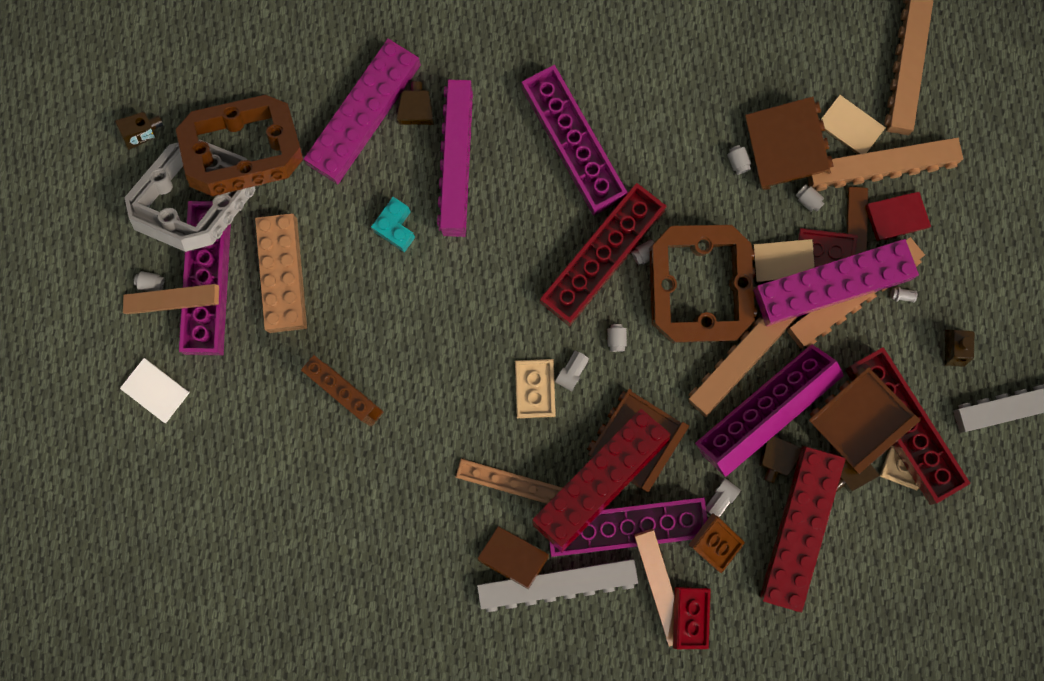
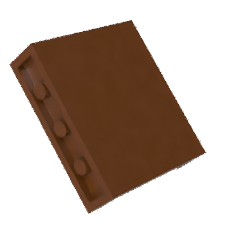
M813 96L745 115L763 190L771 189L770 186L823 172L828 171V174L831 173L830 168L834 167L832 157L827 156L826 149L830 148L827 137L823 138L822 131H825L823 119L819 120L817 114L821 113L819 101L815 102Z
M315 355L301 369L303 373L369 426L372 427L384 413V411Z
M862 367L854 374L856 377L851 383L846 381L839 388L841 392L837 396L832 394L824 401L826 405L822 409L817 407L809 414L812 417L809 421L846 458L859 474L921 421L881 381L870 367L866 370Z
M629 388L627 392L623 391L618 401L621 403L617 409L613 407L607 417L610 420L607 425L603 423L597 433L600 436L597 441L592 440L587 450L590 451L588 456L593 458L640 409L644 410L671 434L669 442L631 481L632 484L648 493L689 425L676 420L633 393Z

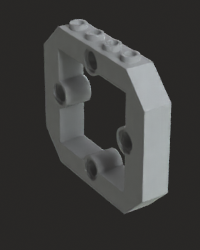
M179 143L169 144L124 198L128 217L134 230L186 252L213 245L221 237L225 228L232 223L235 215L243 209L246 201L253 196L255 186L217 195L213 199V206L196 227L180 221L177 211L173 208H165L160 212L149 208L159 194H167L172 190L171 180L183 167ZM208 143L214 160L212 165L206 168L207 172L234 166L240 161L247 160L245 157Z

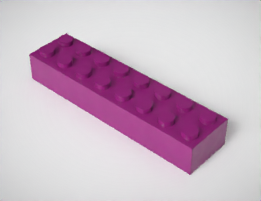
M387 39L305 156L304 161L306 164L338 185L421 66L419 57L392 40Z
M553 65L522 81L523 93L592 215L595 216L621 202L628 192L556 66Z
M448 80V86L444 87L446 104L443 105L445 122L442 123V134H444L445 141L441 142V152H443L444 159L440 160V170L442 171L443 178L439 179V189H441L442 196L438 198V207L440 208L441 215L437 216V226H439V231H442L443 236L466 237L473 90L471 80Z
M188 201L187 224L196 227L213 206V201ZM231 224L225 228L221 237L213 245L185 252L183 288L211 284L219 285V305L181 309L179 352L185 355H224Z
M906 239L758 285L753 291L767 327L911 281L918 277L919 273Z
M811 344L701 437L695 445L703 457L726 477L844 376L838 362Z
M697 498L603 510L562 553L550 542L551 557L637 547L634 534L649 529L654 530L658 544L692 540L707 521L705 499Z

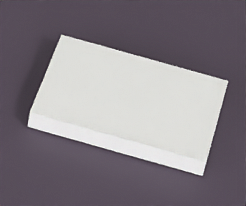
M145 358L120 388L164 423L170 419L190 393Z

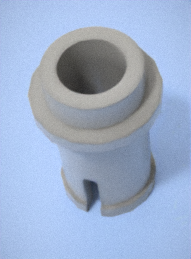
M897 286L892 288L890 296L896 302L902 300L914 303L917 299V291L901 289Z

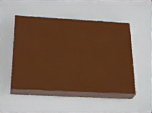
M712 513L689 543V546L713 568L722 573L745 542L717 515Z
M498 526L477 559L482 564L529 590L547 561L549 554Z

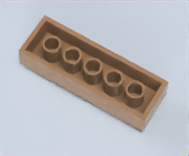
M294 214L255 218L265 330L269 333L307 329L297 218Z

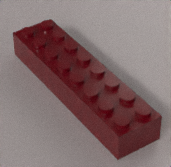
M636 183L540 298V304L570 327L661 217L667 206Z
M884 347L845 370L851 381H854L856 379L855 373L862 367L865 370L870 367L906 407L921 420L892 446L929 505L937 504L971 484Z
M640 409L532 519L533 526L562 553L669 442L671 434L644 410Z
M802 445L760 595L763 602L802 613L846 458Z

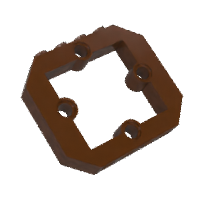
M268 95L191 111L176 128L183 167L189 186L210 196L222 195L287 179L303 160L288 103ZM272 118L273 124L266 129V134L270 147L273 150H281V155L256 161L243 160L234 166L209 172L206 171V168L212 165L214 159L208 143L199 141L198 135L222 129L237 132L244 127V124Z
M733 225L670 226L649 247L652 325L671 343L737 340L755 321L754 317L757 316V308L754 306L755 294L753 291L755 289L753 287L755 268H752L755 252L752 244ZM699 241L705 243V250H701L698 247ZM731 246L733 277L730 279L729 286L733 291L734 321H716V317L712 313L705 312L698 314L693 322L671 323L670 293L675 291L677 281L672 275H669L668 248L690 247L694 255L704 256L711 252L713 247ZM739 278L745 283L743 288L738 286ZM663 280L669 282L668 290L663 289L661 285ZM703 317L707 318L709 322L707 327H703L701 324Z

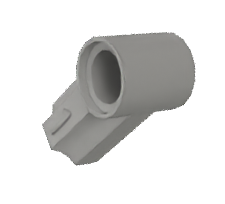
M574 351L555 383L572 392L589 358L580 352Z
M726 478L721 481L722 484L718 489L716 488L715 494L706 505V512L710 515L714 513L720 517L729 503L731 504L741 491Z

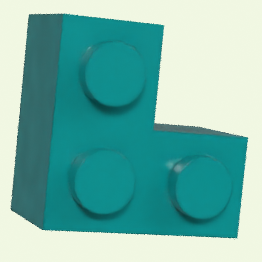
M392 197L371 226L372 230L404 253L415 239L413 232L402 225L411 213L409 207L395 197Z

